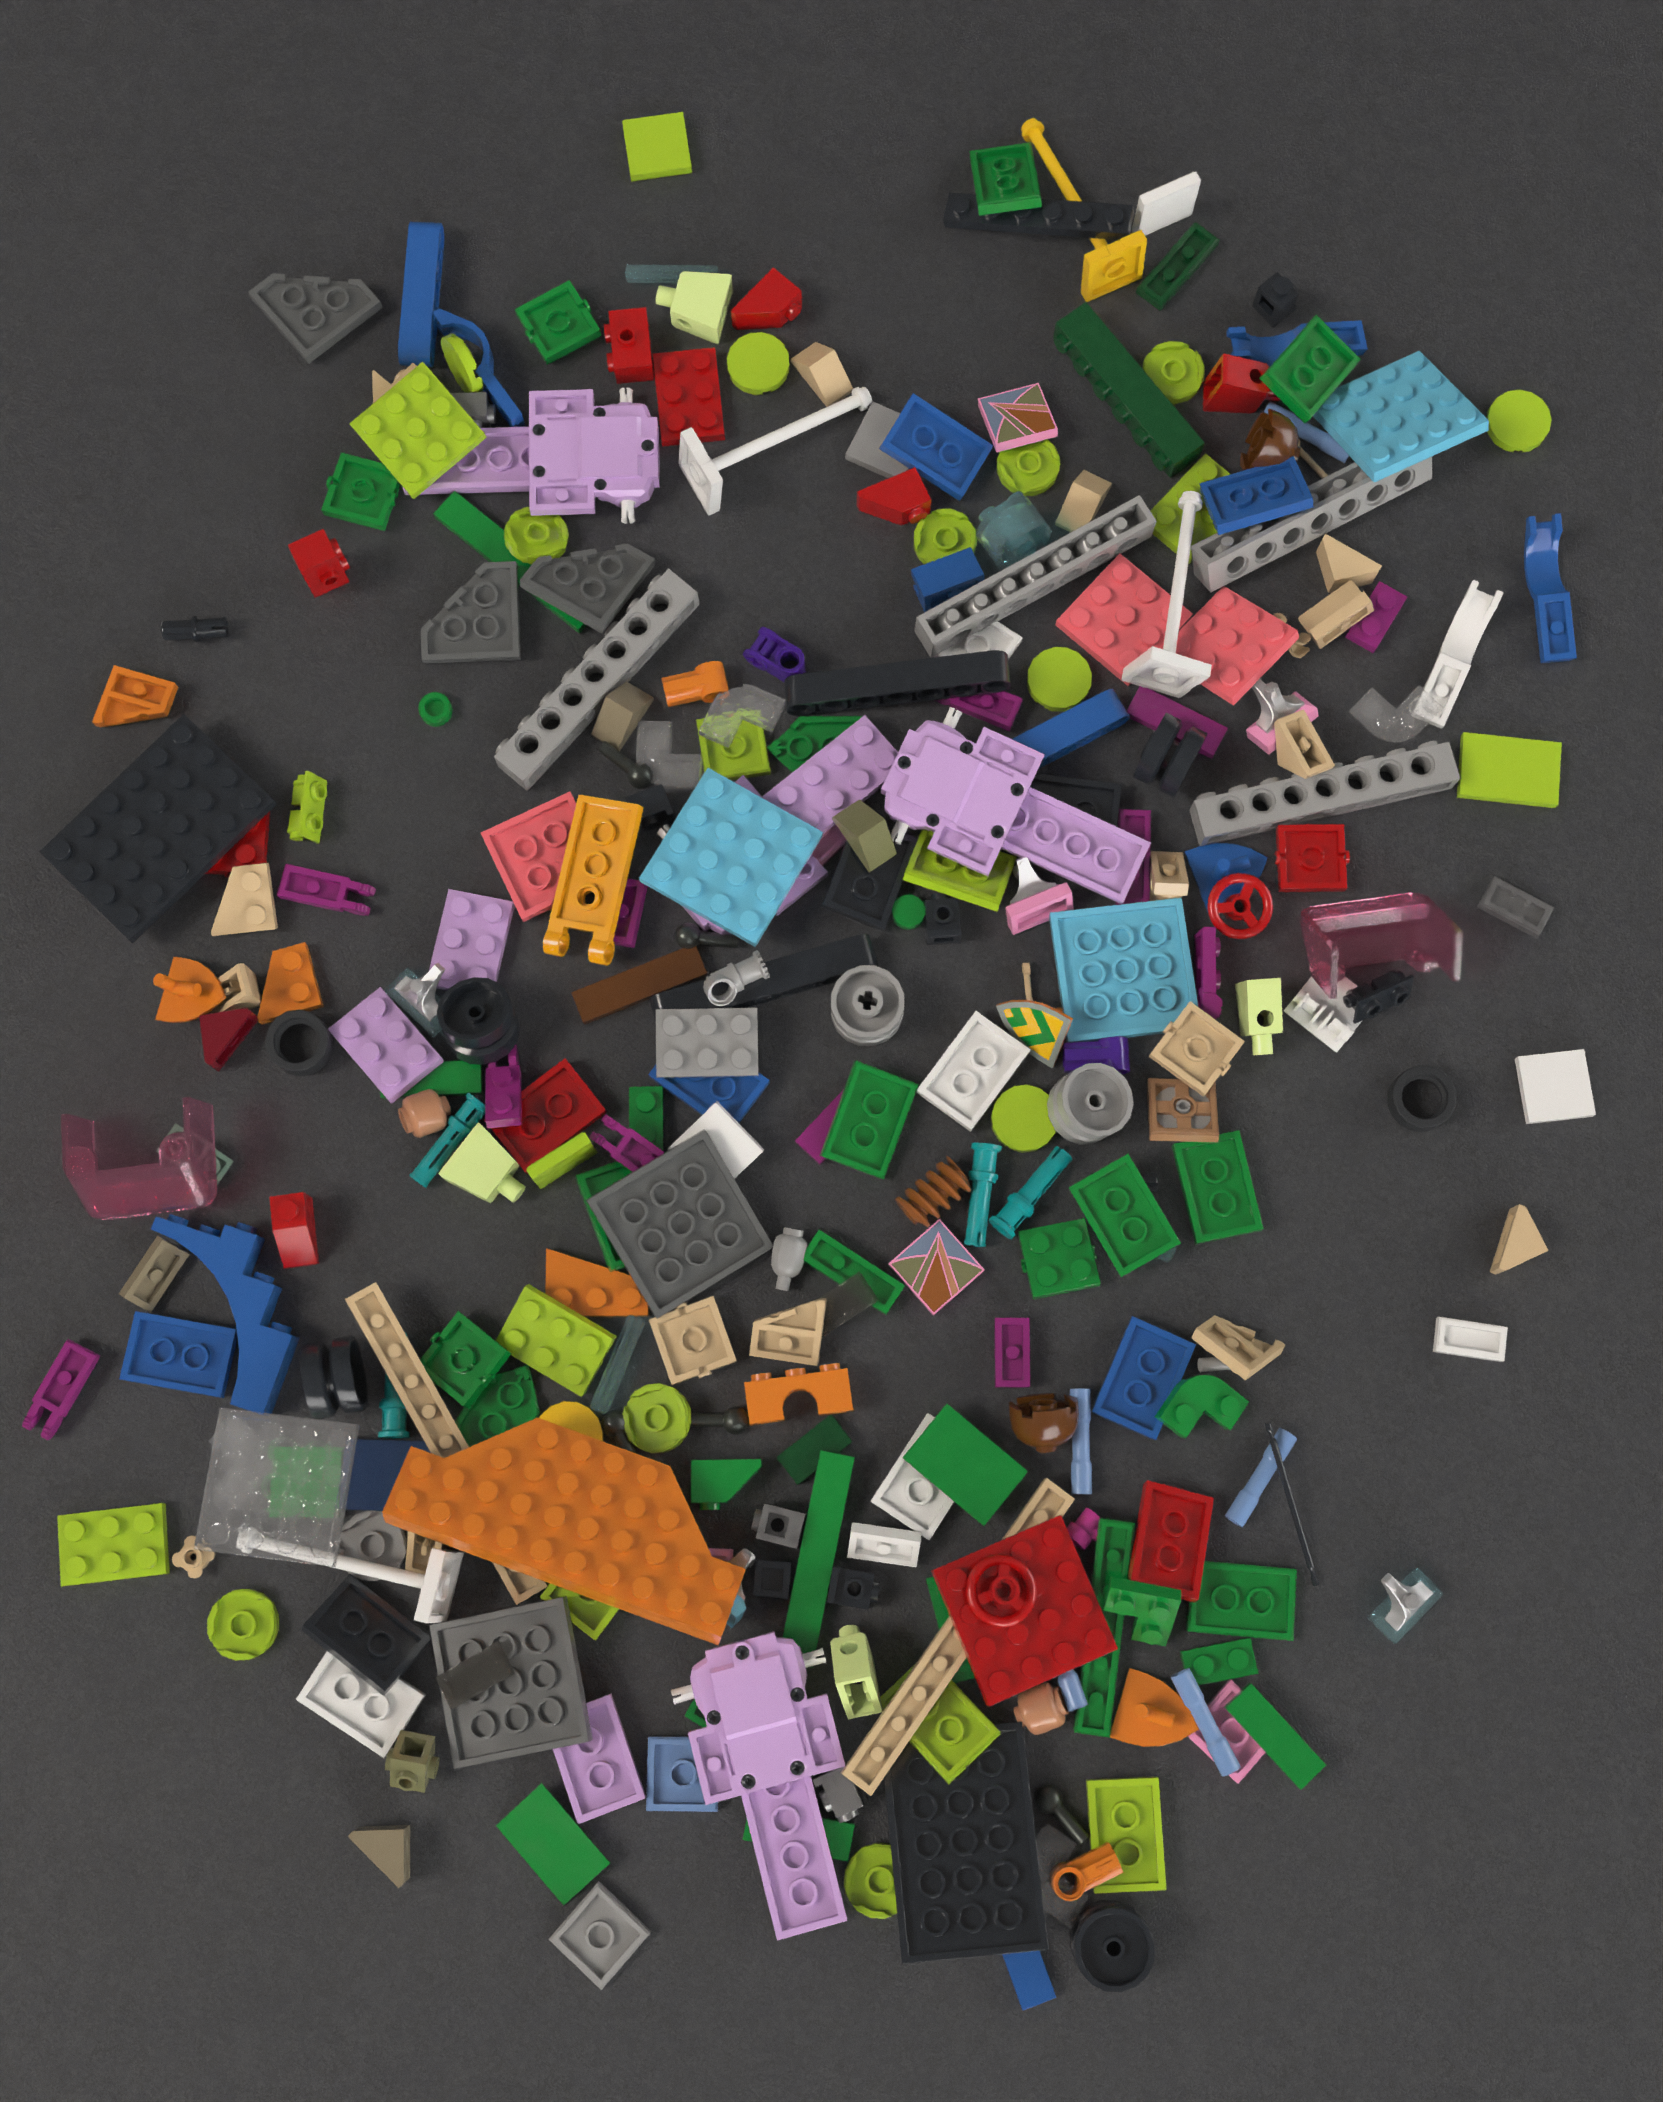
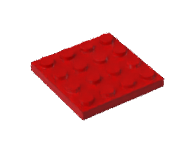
M1061 1515L931 1570L982 1696L989 1707L1118 1649ZM995 1554L1011 1555L1021 1560L1030 1569L1036 1582L1037 1595L1033 1609L1023 1621L1010 1627H994L981 1621L971 1610L966 1596L967 1580L974 1566L982 1559ZM999 1565L988 1568L981 1575L977 1584V1594L990 1589L992 1581L997 1578ZM1010 1567L1009 1576L1018 1582L1020 1587L1019 1598L1024 1601L1026 1597L1025 1582L1022 1576ZM1005 1584L998 1586L997 1592L999 1596L1004 1598L1007 1595L1008 1588ZM995 1601L981 1605L987 1612L995 1616H1008L1017 1611L1011 1605H1000Z

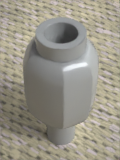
M783 1228V1233L776 1237L771 1259L773 1271L778 1275L775 1289L789 1291L791 1278L798 1275L802 1270L807 1242L803 1238L804 1231Z

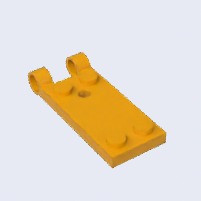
M578 795L549 924L543 939V951L545 954L559 957L565 956L570 943L568 933L570 928L593 933L588 949V959L591 963L608 966L612 962L615 952L613 939L644 807L639 804ZM593 892L595 900L593 903L587 904L585 897L588 893Z

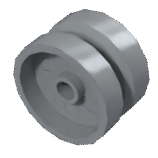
M860 965L846 971L836 981L831 993V1019L836 1031L846 1041L858 1046H876L888 1041L898 1031L903 1019L904 992L899 981L888 970L875 965ZM863 1004H871V1010H864Z
M1102 1063L1085 1064L1059 1079L1050 1090L1047 1101L1048 1117L1055 1131L1066 1140L1079 1145L1094 1144L1122 1129L1130 1119L1134 1105L1132 1090L1125 1077L1114 1067Z

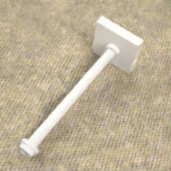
M866 387L853 388L852 396L714 459L708 456L694 429L691 427L680 433L678 464L709 516L720 511L723 479L718 472L719 470L850 410L858 408L860 411H864L872 403L871 395Z
M1195 491L1183 492L1178 502V506L1183 510L1163 649L1152 646L1124 667L1122 673V681L1177 698H1181L1193 687L1208 679L1212 666L1211 664L1176 654L1195 514L1203 506L1201 495Z
M255 1527L243 1528L237 1541V1547L243 1549L244 1553L251 1554L254 1549L420 1588L421 1593L414 1620L424 1623L447 1622L464 1552L432 1548L424 1575L259 1535V1529Z

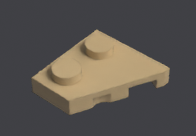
M269 862L234 866L222 897L211 935L219 936L277 929L278 924Z
M819 1298L755 1319L749 1356L817 1366L820 1357L827 1298Z
M1215 1315L1197 1327L1191 1337L1207 1352L1214 1355L1244 1380L1250 1378L1281 1355L1285 1347L1283 1342L1276 1339L1273 1345L1255 1339L1256 1331L1243 1326H1236L1230 1321Z

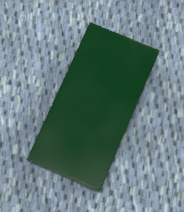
M830 1414L776 1458L796 1484L799 1485L817 1470L820 1450L839 1453L852 1441Z

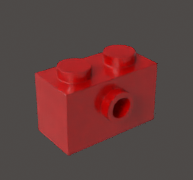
M646 307L608 311L609 323L604 324L606 344H612V352L606 353L608 371L615 372L617 384L653 381L654 372Z
M324 529L288 544L292 556L315 598L350 582L345 573L346 570L350 569V566L336 538L334 537L329 540Z

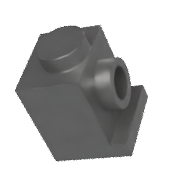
M486 392L450 393L480 428H491V424H496L495 404L489 403Z
M764 1504L763 1510L756 1509L751 1530L757 1531L756 1539L797 1549L805 1514ZM775 1518H780L784 1522V1529L781 1532H775L771 1528V1522Z
M844 1767L813 1776L815 1787L821 1784L824 1787V1790L819 1791V1795L826 1811L833 1810L839 1823L846 1822L859 1815L857 1809L863 1806L856 1785L841 1774Z

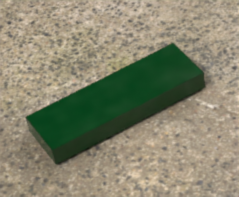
M1194 222L1137 287L1136 294L1161 311L1214 251L1220 239Z

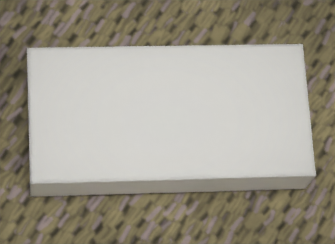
M1437 1317L1433 1352L1503 1362L1505 1361L1508 1327Z

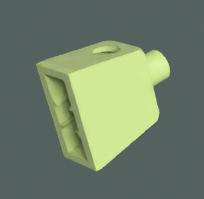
M684 271L680 273L676 289L659 285L656 294V304L670 307L671 323L675 328L719 344L733 294L732 275Z
M1281 978L1246 980L1236 983L1235 990L1240 1035L1251 1036L1253 1055L1273 1054L1272 1034L1282 1033ZM1258 1014H1261L1264 1019L1262 1026L1257 1022Z
M480 1123L476 1124L438 1173L447 1182L488 1203H492L499 1193L514 1203L526 1188V1186L512 1177L520 1165Z
M856 1625L843 1626L839 1630V1637L833 1638L830 1644L835 1684L847 1718L849 1720L881 1713L883 1711L875 1664L866 1634L860 1633V1629Z

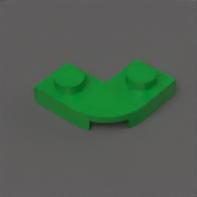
M1196 1375L1187 1380L1182 1379L1176 1384L1155 1415V1418L1179 1437L1187 1438L1203 1412L1224 1429L1231 1430L1249 1401L1215 1376Z

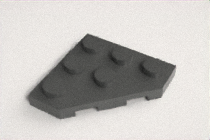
M272 273L248 291L254 303L308 364L383 308L380 300L361 279H348V282L331 281L330 277L304 275V279L288 278L285 274Z
M628 543L615 545L613 550L597 552L595 548L570 552V556L552 559L551 555L538 557L520 579V587L596 631L603 633L654 568L655 558Z
M516 561L484 562L475 571L476 574L446 601L442 610L432 620L429 619L421 628V656L424 664L521 660L518 564Z

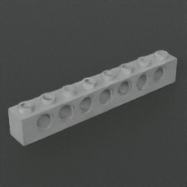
M1432 457L1377 482H1373L1354 462L1308 486L1313 497L1314 508L1221 535L1216 533L1192 545L1191 553L1194 575L1211 593L1432 479Z
M1139 495L916 617L915 633L932 658L938 653L967 639V637L987 628L992 623L1007 617L1116 557L1119 553H1123L1152 536L1157 521Z
M669 568L662 576L660 574L655 576L648 586V591L641 598H636L630 603L626 610L627 614L619 622L614 621L607 628L605 637L598 645L593 644L587 649L583 656V661L576 668L572 667L564 674L561 680L562 684L554 692L549 691L542 698L537 711L532 716L529 714L522 719L518 725V731L511 739L506 738L499 744L494 756L498 767L528 791L600 713L605 697L626 681L629 682L699 606L698 592ZM657 604H666L668 606L662 612L653 610V607ZM636 627H644L647 629L646 632L642 635H634L631 633V631ZM615 650L625 652L621 658L614 659L610 657V654ZM594 673L604 675L598 682L588 681L589 676ZM573 696L582 698L581 702L575 706L566 704L567 700ZM550 720L560 721L559 726L555 729L549 730L544 728L545 724ZM535 743L538 745V748L533 753L522 752L527 744Z
M1429 741L1419 745L1418 749L1411 751L1399 748L1388 752L1385 757L1375 759L1373 755L1364 756L1355 760L1354 764L1345 766L1342 763H1334L1335 766L1332 769L1307 779L1293 774L1292 778L1279 780V777L1268 778L1260 782V785L1250 788L1246 784L1230 788L1228 793L1216 795V792L1201 794L1196 797L1197 800H1194L1189 810L1199 846L1275 830L1278 825L1301 824L1452 789L1459 781L1460 776L1450 743L1438 744L1437 741ZM1411 765L1421 766L1425 774H1416L1412 770ZM1379 772L1389 773L1393 778V782L1384 781ZM1348 779L1359 781L1362 789L1352 788L1348 783ZM1323 786L1327 788L1330 796H1321L1317 792L1316 787ZM1284 794H1294L1298 798L1299 803L1291 804L1287 802ZM1256 800L1262 801L1266 805L1267 811L1256 810L1252 802ZM1229 808L1233 810L1236 817L1233 819L1225 818L1221 814L1220 809Z

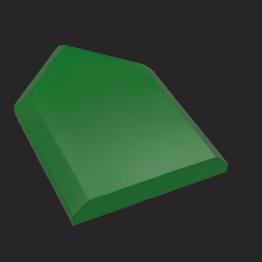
M799 716L785 733L767 747V750L787 769L794 772L863 716Z
M529 1366L496 1374L470 1408L463 1407L455 1423L469 1447L538 1418L540 1409Z

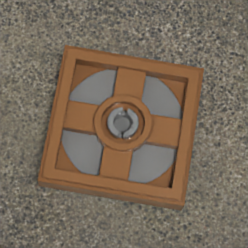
M1147 1079L1149 1141L1218 1142L1219 1124L1215 1082L1203 1097L1180 1079Z

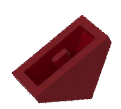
M248 1008L199 1015L204 1061L219 1072L258 1022L257 1016Z

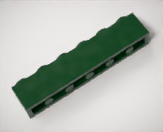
M1087 302L1056 322L1053 341L1058 351L1062 354H1067L1072 360L1076 372L1081 377L1087 378L1092 384L1095 395L1100 400L1107 402L1112 408L1115 419L1120 424L1127 426L1132 432L1135 443L1148 451L1153 464L1159 471H1164L1171 478L1200 457L1204 441Z

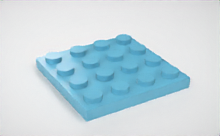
M1420 351L1336 388L1313 415L1373 482H1377L1489 431V420Z
M707 768L639 877L641 883L756 947L821 840L823 832Z
M1182 898L1051 912L1049 914L1063 1013L1073 1018L1066 1035L1067 1043L1095 1042L1101 1038L1114 1036L1129 1038L1164 1034L1163 1031L1170 1021L1174 1023L1190 1001L1198 1007Z

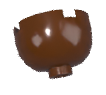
M1268 409V414L1262 412L1254 422L1245 440V443L1250 444L1247 454L1241 453L1240 466L1242 470L1277 465L1292 456L1297 461L1301 448L1298 446V431L1292 421L1273 409Z
M1042 1393L1018 1397L1017 1405L1010 1401L1009 1417L1013 1432L1024 1444L1036 1447L1037 1452L1049 1453L1056 1451L1057 1446L1066 1443L1074 1435L1078 1427L1079 1409L1077 1398L1064 1394L1065 1401L1055 1400L1054 1393Z

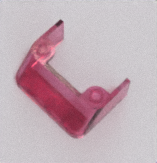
M1405 893L1311 906L1301 911V930L1311 976L1330 999L1337 998V983L1345 978V968L1405 960L1416 971L1429 972L1434 968L1440 967L1453 982L1460 981L1463 931L1424 894Z
M191 1097L182 1098L184 1132L169 1134L162 1140L159 1146V1163L99 1171L98 1159L95 1154L94 1121L71 1114H61L63 1170L86 1212L96 1219L111 1220L204 1208L210 1205L217 1194L213 1105Z

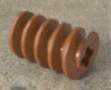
M947 1155L948 1165L943 1162L936 1164L938 1174L931 1170L926 1172L928 1183L921 1179L915 1181L918 1192L911 1188L905 1190L908 1201L901 1197L895 1198L897 1205L914 1225L921 1223L929 1227L928 1214L939 1219L941 1217L937 1208L939 1205L947 1210L951 1208L948 1197L951 1196L960 1201L959 1188L967 1192L972 1191L965 1174Z

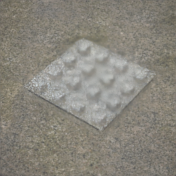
M219 1408L194 1549L336 1567L360 1425Z

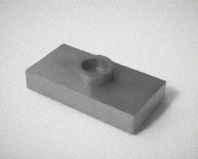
M1495 876L1491 879L1477 906L1481 910L1534 938L1540 936L1554 909L1549 904Z

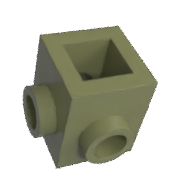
M400 1730L394 1749H389L385 1762V1770L390 1771V1787L400 1788L404 1791L425 1793L429 1778L435 1779L439 1768L440 1757L434 1756L435 1736Z

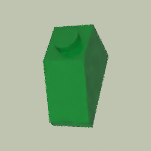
M762 1459L691 1460V1503H699V1510H720V1503H728L762 1468Z

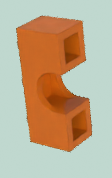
M840 1363L819 1366L820 1372L806 1374V1368L785 1370L786 1377L772 1378L771 1373L751 1375V1381L744 1382L749 1424L752 1426L785 1421L784 1402L791 1393L796 1391L808 1392L815 1398L819 1416L853 1412L848 1368L840 1369Z

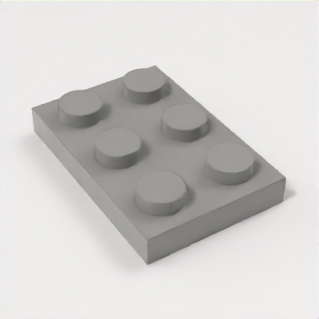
M757 1008L656 1009L657 1078L758 1076Z

